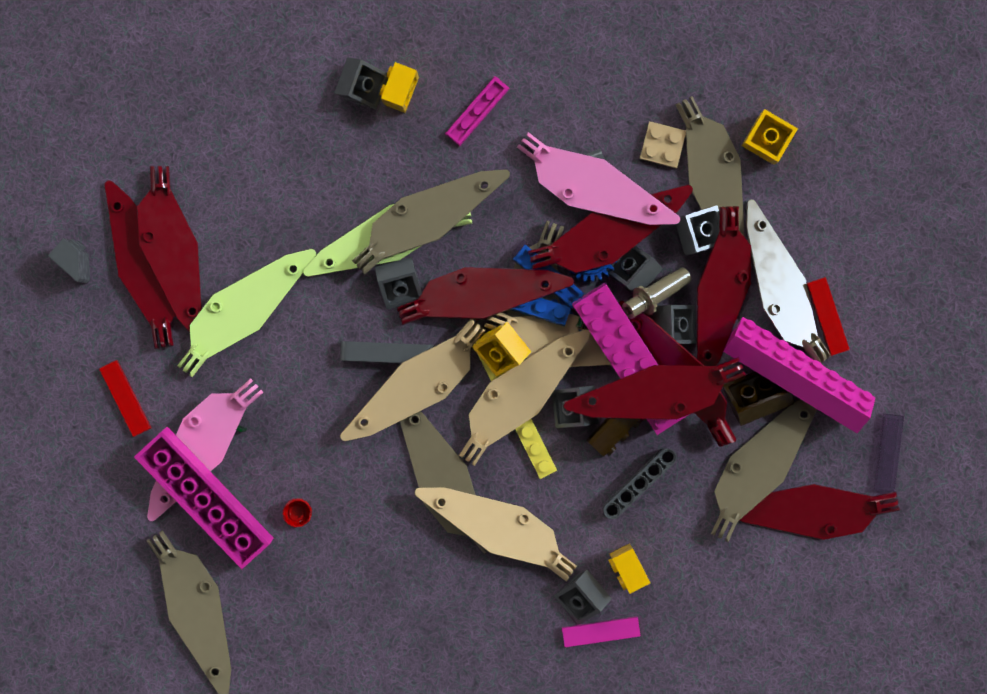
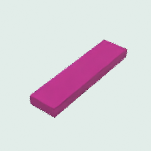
M494 76L445 135L460 147L510 88Z
M637 616L562 627L565 647L641 636Z

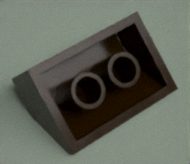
M756 371L723 385L731 409L740 426L794 404L792 393Z
M606 418L586 441L603 457L606 454L610 456L616 450L615 445L619 441L623 442L630 435L628 431L632 427H638L643 420L636 418Z

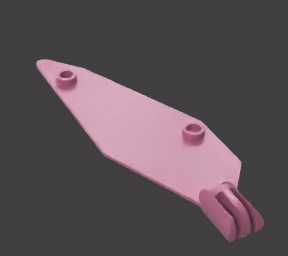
M529 132L526 136L536 143L538 148L525 138L521 142L534 153L532 154L520 144L517 146L519 150L535 161L539 183L569 206L648 225L678 224L680 222V217L604 159L546 146ZM656 206L657 211L651 212L650 208Z
M251 378L234 393H211L183 418L176 436L210 472L223 461L236 432L235 429H237L246 408L263 394V391L260 390L250 400L247 399L258 388L257 384L246 393H241L253 382ZM157 481L150 495L147 515L149 521H155L177 502ZM163 496H166L168 498V501H165L163 499Z

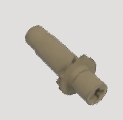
M680 268L647 288L643 286L635 288L633 290V298L622 304L624 313L630 319L642 312L646 315H652L656 312L658 303L691 282L690 273L685 268Z

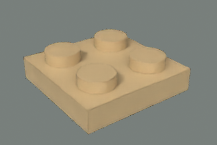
M649 121L640 160L677 168L686 130Z

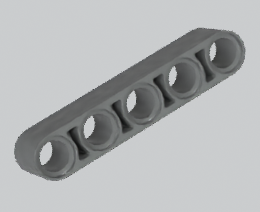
M341 341L340 360L403 363L433 348L434 345Z
M667 447L659 450L604 503L602 509L605 516L609 519L618 518L676 462L677 456L675 451ZM669 451L672 454V458L670 461L665 462L662 459V455ZM651 465H657L658 472L655 475H650L648 472ZM638 478L644 480V485L641 488H636L634 485L635 480ZM625 491L630 493L628 501H622L620 498L621 494ZM609 505H615L617 508L616 512L612 515L606 511Z

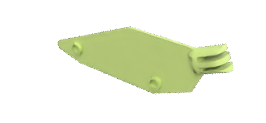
M394 204L389 205L322 249L305 267L304 275L309 277L358 268L357 264H354L352 260L369 246L373 223ZM471 212L454 227L473 224L472 220L469 219L471 218ZM419 247L384 258L377 264L399 261ZM332 260L333 264L327 266L328 261Z
M309 249L285 255L214 294L190 324L191 348L177 366L181 368L189 357L193 355L183 369L187 373L199 359V362L189 374L193 377L207 358L260 330L302 275L305 267L315 258L316 251ZM291 266H296L297 271L292 273L290 271Z

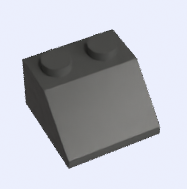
M347 57L335 94L352 102L377 109L381 97L379 95L380 90L388 78L386 77L387 73L361 59Z
M718 206L680 217V222L676 224V228L685 256L714 246L719 234Z
M63 238L48 256L77 282L89 283V254L85 251L86 246L78 240Z
M635 246L618 259L616 264H611L614 267V271L609 269L607 271L613 279L633 294V290L639 286L647 288L663 268L653 257Z
M412 257L375 267L377 281L387 309L419 299L420 295H422Z
M665 305L656 307V312L652 314L655 323L679 344H696L695 305Z
M595 385L553 391L552 402L556 428L599 424L598 417L585 416L564 408L566 401L595 390ZM591 397L589 399V403L591 405H594L596 403V399L594 397Z
M587 569L574 577L554 595L578 625L600 613L612 599Z

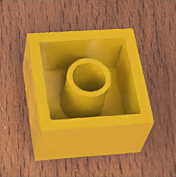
M395 62L393 67H389L386 76L388 77L387 84L382 85L379 95H381L384 105L406 113L419 76L417 70Z
M764 109L741 146L775 165L781 159L798 128Z
M508 322L485 333L473 345V349L495 376L519 366L531 353L530 349Z
M630 543L609 554L611 559L608 561L614 573L619 572L620 576L617 579L623 590L627 589L629 594L650 584Z

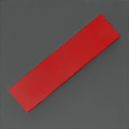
M826 277L806 283L830 355L833 356L850 350Z
M115 360L100 368L99 370L132 436L135 437L151 429L152 427L119 361Z

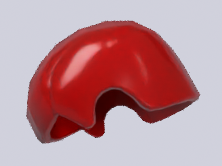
M301 498L289 500L283 508V519L292 527H302L311 519L312 508L307 501Z

